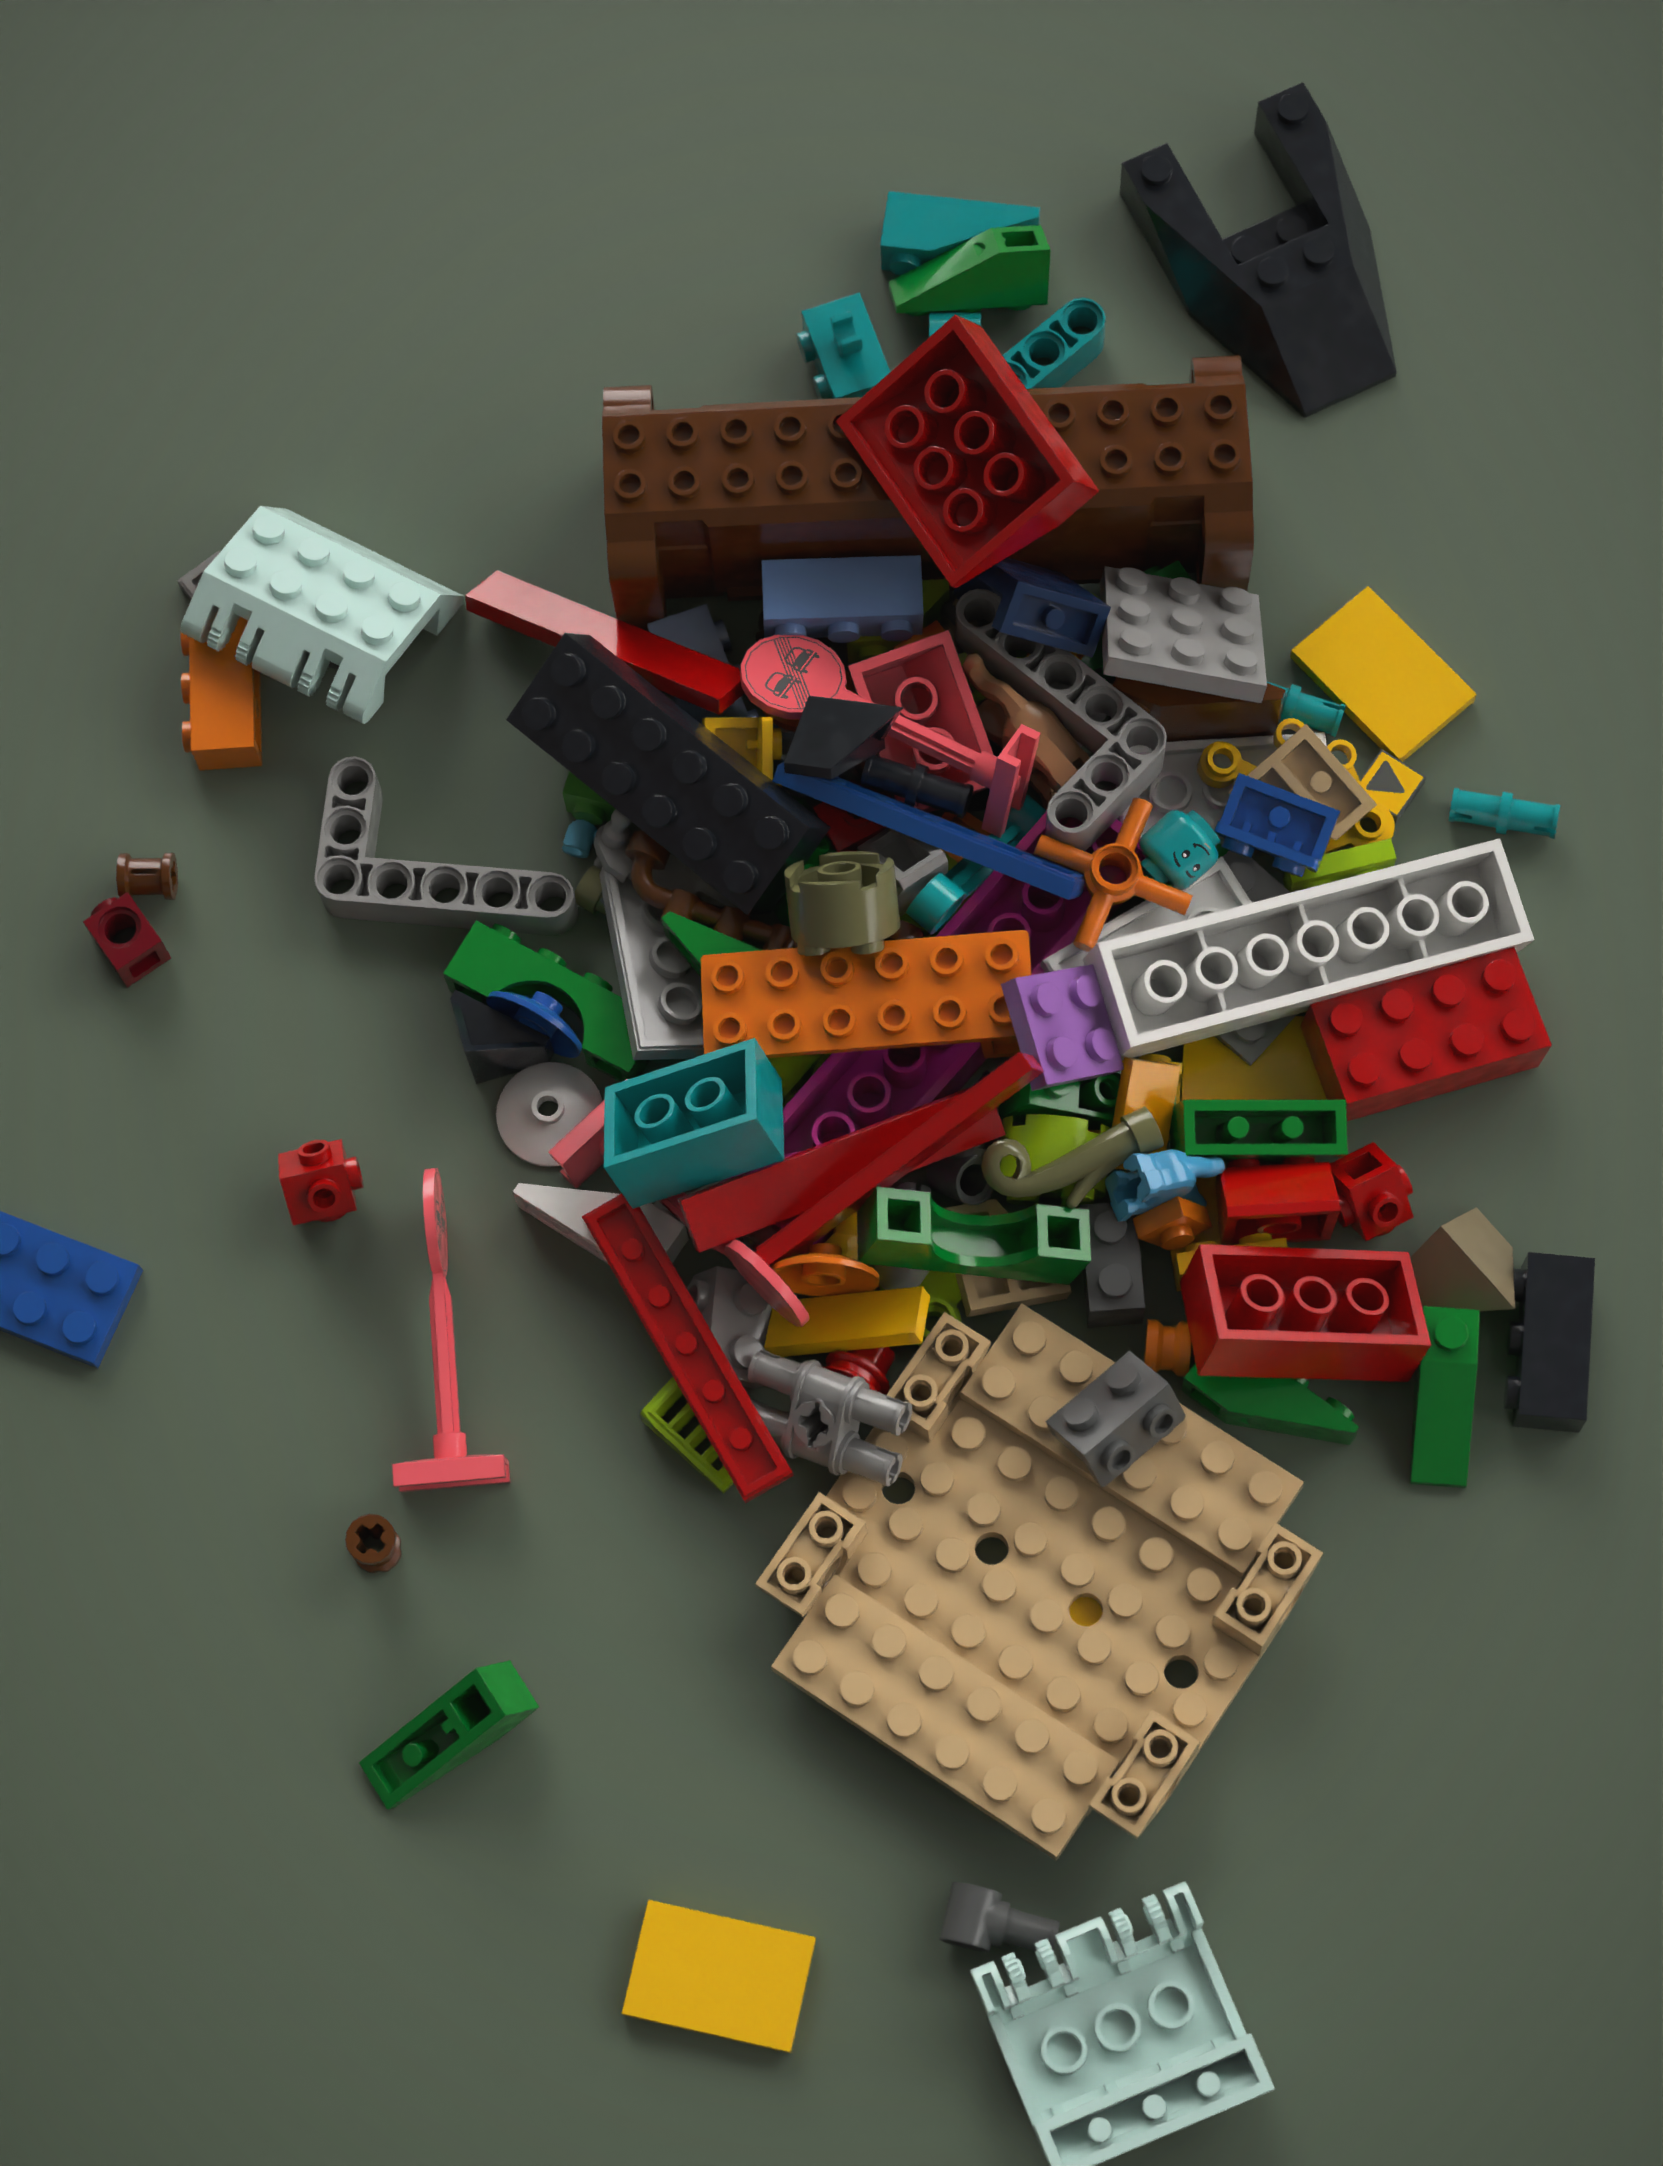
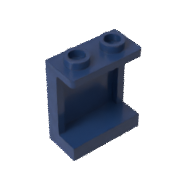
M1008 557L958 588H954L953 596L958 600L963 594L974 589H985L998 595L1001 601L992 627L1001 633L1092 658L1111 609L1109 605L1061 572Z

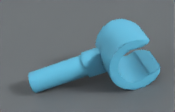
M585 820L573 821L568 826L563 840V852L574 857L587 858L594 843V837L598 830L597 827Z

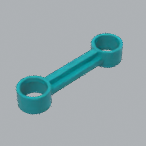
M1027 795L1024 805L1020 810L1013 808L1009 812L1006 829L1001 838L990 834L988 837L1015 847L1047 810L1030 795ZM963 858L947 874L944 875L940 872L932 878L912 901L906 914L932 935L950 919L962 902L994 870Z

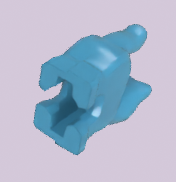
M1174 1149L1152 1154L1134 1153L1123 1162L1124 1169L1131 1172L1114 1171L1105 1179V1185L1111 1200L1110 1204L1118 1222L1126 1221L1132 1215L1143 1214L1176 1196L1206 1207L1207 1202L1198 1191L1196 1177L1211 1178L1217 1176L1225 1170V1163L1220 1157H1190L1185 1152Z

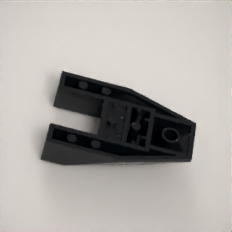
M1304 82L1259 101L1254 130L1256 138L1296 204L1295 207L1222 239L1168 143L1122 162L1120 195L1188 315L1233 355H1240L1243 364L1306 418L1395 377L1397 370L1370 227L1327 121Z

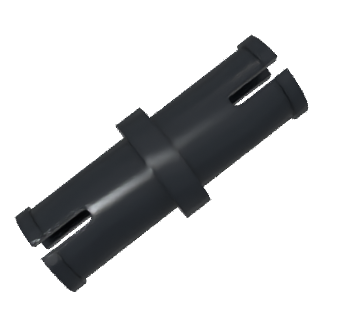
M877 754L867 759L860 781L861 786H868L905 798V804L917 807L920 803L957 815V817L962 819L968 810L974 789L973 785H966L929 773L928 766L918 763L914 768L877 756Z

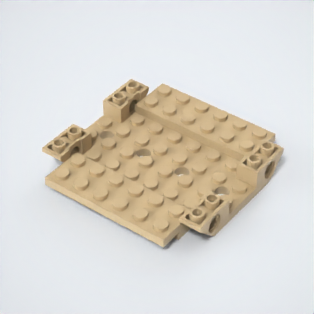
M1022 1303L989 1351L990 1340L944 1312L887 1393V1396L912 1404V1416L907 1429L900 1433L899 1436L874 1427L865 1439L866 1442L902 1454V1467L898 1477L911 1481L915 1487V1493L908 1502L894 1504L889 1502L883 1495L885 1485L848 1471L846 1474L840 1475L826 1496L820 1492L817 1494L755 1583L757 1588L801 1617L807 1613L771 1665V1669L774 1673L1056 1861L1084 1818L1088 1817L1092 1810L1138 1839L1168 1801L1274 1639L1323 1556V1552L1279 1525L1303 1488L1304 1482L1180 1404L1185 1413V1419L1170 1434L1162 1438L1137 1459L1125 1472L1118 1475L1107 1486L1101 1487L1093 1479L1086 1464L1052 1435L1045 1421L1115 1362ZM986 1538H998L1006 1544L1008 1554L1002 1562L988 1565L978 1559L975 1553L976 1547ZM1081 1597L1092 1598L1100 1604L1102 1616L1094 1625H1078L1069 1614L1071 1604ZM1175 1660L1190 1662L1197 1671L1198 1677L1195 1683L1187 1688H1176L1169 1684L1164 1674L1165 1668L1169 1663Z

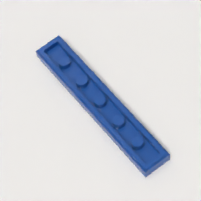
M784 762L777 766L772 782L1067 900L1080 897L1083 893L1086 880L1084 874L838 776L833 779L788 774L784 772Z

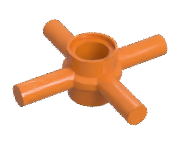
M1133 798L1115 843L1105 845L1092 854L1044 834H1041L1033 854L1084 874L1086 879L1085 886L1092 898L1073 942L1074 946L1083 951L1090 952L1096 945L1111 907L1128 901L1134 895L1184 916L1193 895L1143 875L1140 860L1134 851L1153 808V805L1144 799ZM1107 865L1117 866L1123 870L1127 880L1121 884H1111L1102 878L1099 869Z

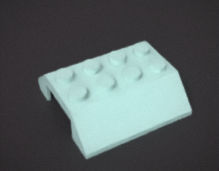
M259 506L203 571L182 620L180 630L181 633L201 643L207 641V646L217 651H222L231 638L239 616L248 620L235 651V660L245 665H250L252 662L253 669L291 688L297 686V691L309 697L319 688L330 661L339 665L326 697V705L337 711L343 707V714L366 724L384 702L385 675L422 629L438 635L462 606L464 596L288 509Z
M1185 1881L1162 1890L1170 1919H1165L1155 1894L1142 1898L1143 1912L1151 1926L1153 1935L1137 1942L1133 1938V1928L1128 1916L1123 1913L1121 1908L1109 1912L1117 1938L1115 1942H1112L1102 1917L1099 1916L1055 1935L1064 1961L1062 1964L1058 1965L1047 1938L1035 1943V1953L1047 1979L1034 1985L1027 1986L1025 1971L1014 1953L1001 1957L1011 1984L1007 1987H1004L994 1961L970 1970L993 2033L1049 2166H1095L1275 2090L1252 2034L1247 2035L1202 1930L1203 1919Z

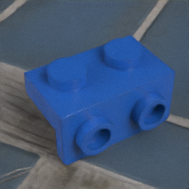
M1238 773L1220 822H1217L1214 831L1218 836L1224 837L1222 848L1248 858H1252L1254 850H1258L1275 857L1272 867L1302 878L1305 869L1317 873L1340 811Z

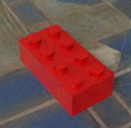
M1514 947L1310 1004L1300 1025L1326 1099L1346 1100L1347 1121L1536 1068L1552 1046Z
M1199 1244L1180 1280L1198 1376L1408 1382L1431 1346L1409 1252Z

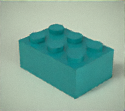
M755 1038L605 1087L604 1169L633 1209L784 1160L782 1079Z

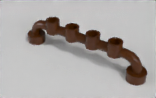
M644 831L633 832L625 851L626 856L633 861L630 874L633 888L643 901L655 908L664 910L662 916L671 911L692 921L714 928L713 930L741 942L747 939L764 945L763 950L798 948L797 943L791 937L789 926L783 924L770 925L752 919L750 915H746L740 909L730 906H723L721 908L702 901L699 897L682 889L669 890L657 885L653 880L652 871L653 869L664 870L671 853ZM900 920L899 930L885 938L884 941L924 938V933L915 925Z

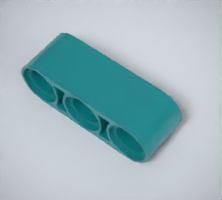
M1084 297L1073 299L1002 356L1026 389L1061 387L1102 352L1106 321L1104 310L1100 304L1092 299ZM1083 326L1088 327L1092 332L1081 335L1073 332L1072 329ZM1046 357L1055 362L1042 366L1037 365L1033 361L1037 358Z

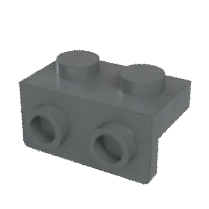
M1129 1351L1045 1422L1052 1435L1086 1464L1093 1479L1101 1487H1105L1118 1475L1125 1472L1157 1442L1170 1434L1185 1419V1413L1170 1384Z

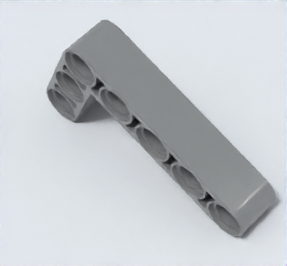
M970 590L960 597L956 606L955 638L958 646L966 654L977 653L983 659V663L990 673L999 680L1009 684L1027 701L1041 702L1052 710L1073 738L1093 753L1092 757L1051 798L1048 803L1046 836L1085 851L1130 806L1133 798H1137L1159 776L1163 769L1167 735L1165 729L1159 721L1069 651L997 631L992 627L1001 598L989 590ZM974 619H985L990 623L979 627L969 622ZM1015 650H1024L1030 655L1024 658H1015L1008 653ZM1060 681L1069 684L1071 687L1065 690H1056L1050 687L1049 684ZM1103 713L1112 719L1106 722H1096L1090 719L1089 716ZM1136 745H1144L1151 748L1152 752L1144 755L1137 754L1131 751L1130 748ZM1101 781H1109L1118 788L1111 791H1103L1096 788L1095 784ZM1071 817L1080 820L1083 824L1079 827L1068 828L1061 825L1058 821Z
M356 756L345 757L331 768L326 790L314 879L315 886L326 910L333 916L345 919L471 929L477 920L490 928L494 923H497L515 933L562 935L576 924L579 914L573 887L568 879L557 873L375 858L383 802L382 789L377 775L368 761ZM362 781L368 783L364 791L359 794L349 795L344 793L347 786L353 782ZM356 830L361 832L360 837L351 844L343 845L337 843L340 835L346 831ZM345 879L354 881L353 887L344 894L330 893L331 887L336 882ZM392 884L407 886L406 891L397 898L388 899L382 896L383 891ZM445 888H454L460 891L459 895L449 903H440L434 900L436 895ZM505 892L512 895L509 903L502 907H492L487 904L490 897L496 893ZM557 896L565 900L564 905L556 911L547 912L540 909L541 903L549 897Z

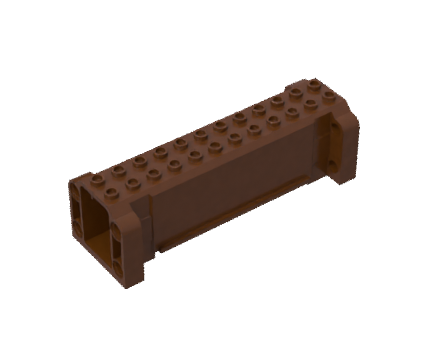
M1240 355L1192 358L1189 383L1146 385L1135 383L1027 389L1099 489V492L1060 526L1010 555L1008 558L1061 572L1077 584L1100 583L1105 566L1118 569L1135 568L1144 572L1150 567L1159 565L1161 568H1164L1179 560L1187 573H1195V582L1198 584L1219 588L1237 587L1248 592L1254 551L1253 478L1246 386L1242 374ZM652 385L603 388L604 515L608 574L617 619L648 631L647 623L667 617V599L724 596L723 592H727L728 601L763 600L762 560L921 555L922 580L946 578L836 422L841 415L862 397L703 405L699 408L656 410ZM949 584L950 591L954 590V587H951Z

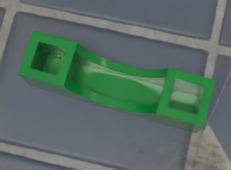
M477 920L474 922L443 973L450 992L454 993L457 990L487 1005L486 999L492 991L511 992L532 998L536 991L545 993L568 1007L581 1020L584 1026L582 1049L587 1065L619 1082L642 1075L650 1060H633L622 997L612 992L613 987L607 981L590 972H586L584 976H581L567 969L565 960L548 949L539 948L537 952L520 944V937L505 926L494 923L490 928Z
M876 1187L857 1211L858 1261L870 1265L1069 1285L1091 1262L1089 1210L1035 1204L1024 1210L1008 1214L968 1215L940 1207L933 1201L931 1192Z

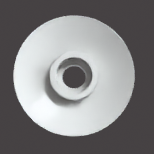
M546 1062L530 1066L517 1073L507 1083L499 1097L496 1120L501 1138L508 1149L525 1162L543 1167L561 1166L548 1152L602 1102L600 1092L585 1073L571 1065ZM553 1101L557 1103V1111L551 1116L541 1115L538 1110L543 1102Z

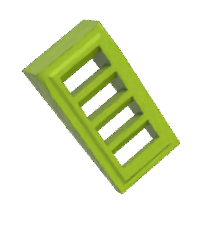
M672 1377L640 1412L642 1422L724 1494L734 1482L724 1466L717 1471L711 1465L719 1457L714 1447L711 1445L702 1456L695 1450L707 1437L702 1426L699 1424L685 1440L678 1434L695 1414L674 1377ZM680 1398L683 1399L687 1404L667 1424L662 1417Z

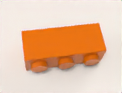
M240 616L229 642L222 651H217L207 646V641L201 643L181 633L180 630L181 648L183 655L189 656L190 670L189 673H182L181 675L184 704H190V721L182 722V741L185 753L192 752L200 770L262 766L261 673L252 668V662L250 665H245L235 660V651L248 620Z

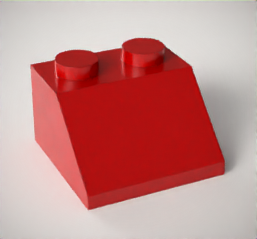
M1294 1157L1283 1159L1282 1164L1260 1166L1259 1160L1239 1159L1227 1163L1225 1170L1216 1177L1215 1189L1220 1245H1237L1240 1238L1258 1233H1268L1272 1239L1286 1238L1287 1242L1331 1239L1340 1213V1202L1329 1162H1315V1158Z

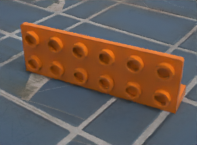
M1026 930L888 940L884 941L883 950L872 954H855L851 951V947L831 948L829 952L816 956L801 955L798 953V948L703 955L701 957L704 1054L755 1038L768 1058L974 1042L981 1043L984 1058L1014 1056L1018 1052L1021 1053L1001 984L1014 978L1032 975L1029 934Z

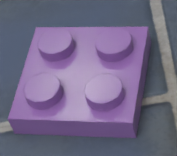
M1093 964L1018 977L1001 984L1021 1053L1034 1056L1045 1071L1030 1082L1032 1091L1107 1076L1124 1070Z

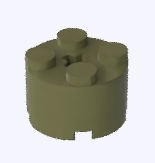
M868 851L834 852L818 855L819 866L804 870V862L801 860L790 865L785 870L784 876L791 937L797 943L799 954L816 956L829 952L831 948L851 947V951L855 954H872L883 950L884 939L899 930L900 916L894 861L890 857L887 858L884 864H880L879 853Z

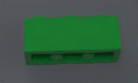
M1182 1100L1175 1104L1170 1125V1149L1185 1152L1190 1157L1208 1158L1216 1156L1220 1157L1224 1162L1239 1159H1256L1260 1162H1282L1285 1158L1294 1157L1315 1158V1162H1332L1348 1155L1346 1100Z

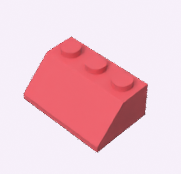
M949 630L848 666L849 676L857 695L876 704L904 707L899 715L978 753L986 751L993 754ZM889 735L885 737V749L877 753L880 757L914 768L919 763L928 766L929 773L966 785H973L972 795L988 789L970 780V774ZM893 795L895 800L905 803V798ZM920 803L916 807L928 813L939 810Z

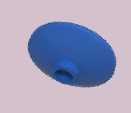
M492 991L488 995L486 1003L489 1007L550 1037L555 1054L568 1058H576L580 1055L582 1044L574 1031L559 1016L563 1007L554 998L539 991H536L532 998L502 991Z

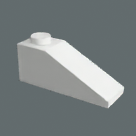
M518 1183L513 1190V1195L519 1208L608 1264L582 1216L620 1194ZM656 1201L654 1205L649 1203L640 1206L673 1263L689 1240L686 1226L659 1201Z

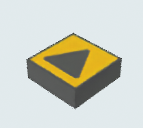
M1383 749L1380 750L1360 778L1363 789L1375 802L1381 803L1390 811L1395 824L1426 780L1425 775Z

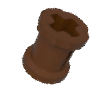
M120 853L116 868L118 896L120 897L128 892L131 897L133 895H163L165 900H175L178 891V869L175 854L164 853L162 858H131L128 853Z
M375 1514L360 1516L351 1523L346 1532L345 1542L347 1550L360 1568L368 1573L388 1572L399 1562L402 1555L400 1548L401 1539L390 1522L384 1517ZM369 1536L376 1540L381 1538L385 1546L379 1553L371 1548L368 1550L364 1544L366 1538Z

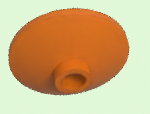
M829 1243L812 1244L809 1246L808 1254L792 1256L771 1265V1268L793 1293L822 1297L870 1292L879 1285L880 1276L875 1269L858 1260L842 1256V1248Z

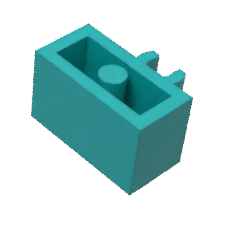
M860 292L801 311L803 331L796 333V338L804 362L813 361L818 375L813 377V384L818 399L863 397L890 373Z

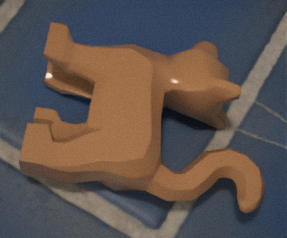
M977 653L968 654L962 668L970 683L986 697L976 707L987 738L996 742L1003 750L1021 724L1041 733L1029 786L1040 796L1043 807L1047 810L1048 803L1055 793L1090 759L1088 754L1079 747L1076 740L1052 710L1041 702L1027 701L1009 684L994 678L987 671L983 659Z

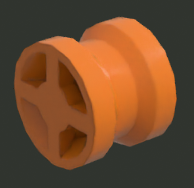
M1147 1319L1144 1363L1156 1373L1160 1370H1172L1176 1376L1185 1377L1189 1372L1191 1337L1188 1322L1180 1321L1176 1326H1164L1158 1319Z

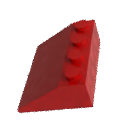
M956 314L836 420L951 587L958 588L1057 528L1099 492V489L982 326Z

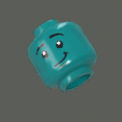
M1171 810L1140 838L1139 847L1145 857L1140 862L1142 870L1151 879L1164 884L1169 883L1178 890H1186L1216 864L1218 851L1215 846L1220 843V839L1211 826L1196 811L1191 810L1186 814L1179 810Z

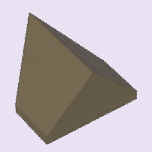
M1477 1207L1441 1225L1410 1257L1422 1309L1423 1306L1480 1310V1312L1515 1309L1513 1247Z

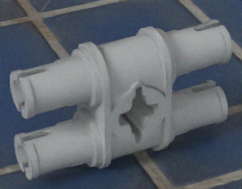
M763 1349L753 1356L748 1369V1381L787 1394L792 1401L790 1413L760 1403L757 1400H751L774 1441L788 1458L800 1457L827 1467L829 1472L836 1476L846 1474L849 1471L885 1486H890V1484L896 1481L902 1467V1454L860 1440L858 1430L860 1422L899 1436L909 1425L913 1409L911 1403L871 1390L863 1377L854 1376L850 1378L821 1367V1363L816 1360H807L800 1364Z

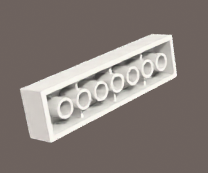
M1499 838L1099 942L1083 958L1084 966L1094 965L1121 1060L1123 1061L1124 1057L1134 1058L1303 1013L1308 1010L1310 1004L1508 948L1514 947L1516 953H1518L1530 944L1534 937Z

